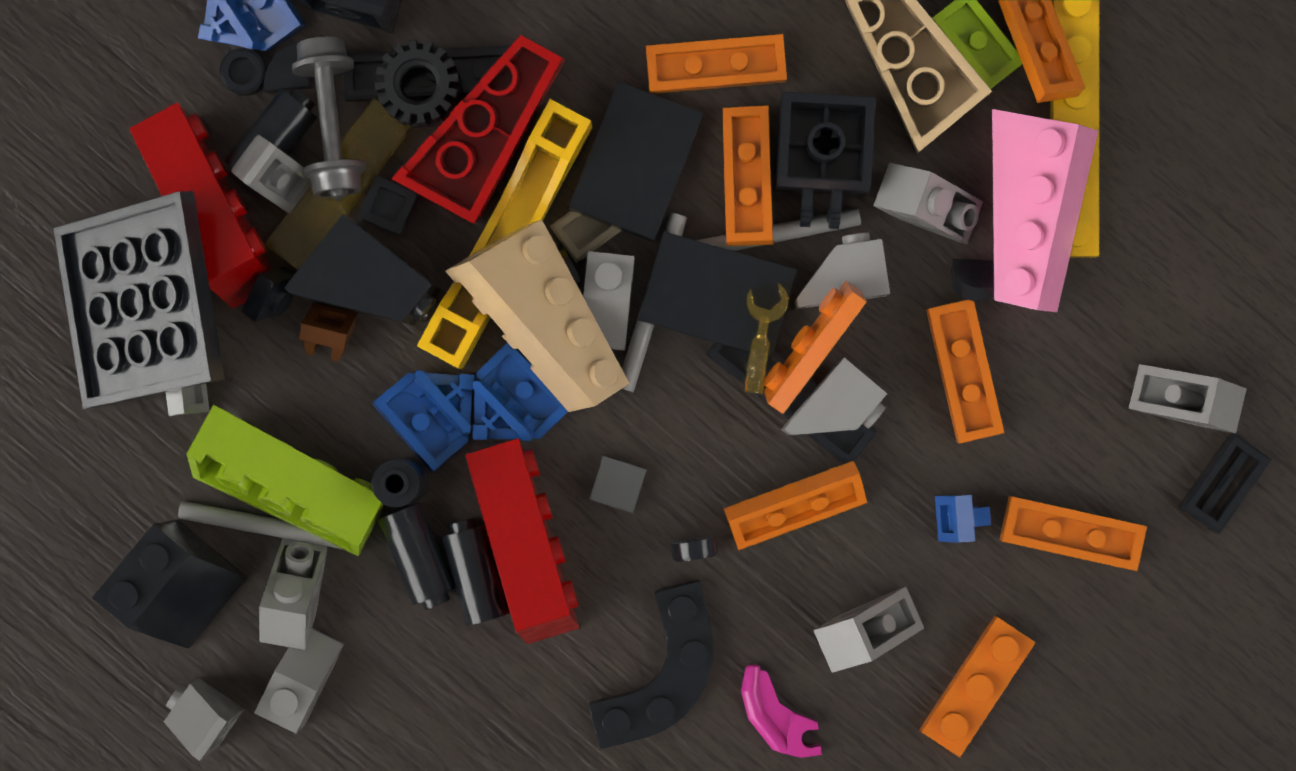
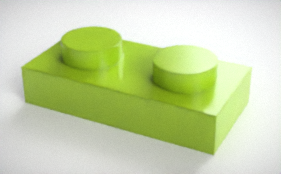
M954 0L932 18L990 90L1022 65L1017 50L977 0Z

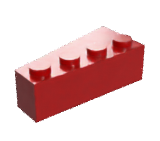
M520 35L480 79V82L460 101L446 120L418 148V151L391 179L473 224L479 222L566 59Z
M177 102L130 127L129 130L161 196L179 191H194L209 287L234 309L246 302L259 273L273 270V267L265 254L267 249L254 227L251 228L245 217V214L248 212L241 197L235 189H230L224 178L229 173L222 159L215 150L210 152L204 141L210 137L206 126L197 113L189 115Z
M519 438L466 454L465 457L516 633L527 644H531L579 629L574 608L579 607L577 595L572 580L565 581L560 564L566 563L564 551L559 536L551 537L547 520L553 519L551 507L546 493L538 494L533 477L540 476V470L533 449L525 451Z

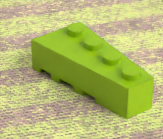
M214 404L186 453L193 478L356 556L360 555L384 507V504L374 495L371 483L359 478H355L354 481L338 473V470L331 464L305 455L289 444L270 436Z

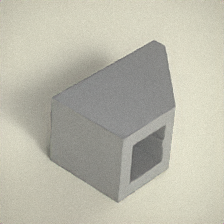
M889 163L873 206L901 221L954 241L968 244L973 228L977 224L983 201L933 172Z
M282 538L259 606V642L302 650L306 649L317 612L327 546Z

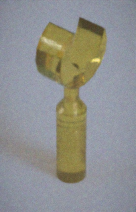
M779 283L777 285L781 301L771 310L754 305L751 289L746 297V307L749 314L760 322L758 335L752 340L744 392L763 394L770 342L767 338L768 324L778 320L788 307L787 292Z

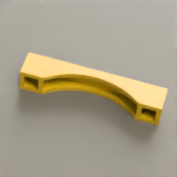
M549 99L527 140L520 159L495 210L469 256L518 228L541 219L543 221L593 129L591 120ZM453 282L438 305L417 346L463 370L491 317L480 312L471 301L473 296L460 282Z

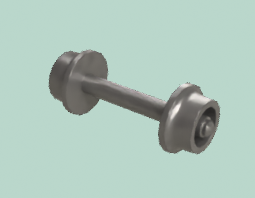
M319 34L317 37L305 39L297 43V61L292 64V73L295 75L315 77L324 162L304 167L303 171L304 176L311 180L315 197L333 198L339 202L344 196L361 192V173L366 170V164L363 161L343 159L333 75L342 74L353 69L354 60L347 56L345 43L342 38L323 37Z

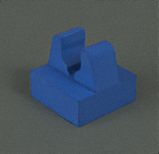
M950 494L935 496L938 542L961 543L975 541L974 527L991 525L990 506H973L972 495Z

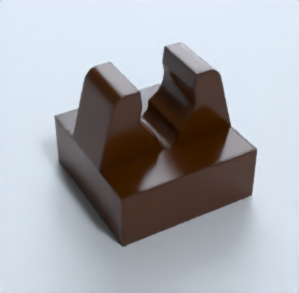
M313 302L301 323L299 339L304 340L305 352L313 356L319 344L332 348L331 360L338 361L355 330L358 313Z

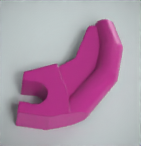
M747 665L741 687L748 720L771 749L800 758L822 755L820 744L806 745L802 742V735L805 731L819 729L817 720L791 711L779 703L768 673L765 670H761L760 665Z

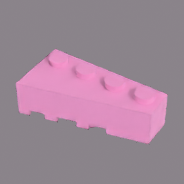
M992 109L995 301L1035 310L1058 312L1098 134L1097 130L1079 124Z

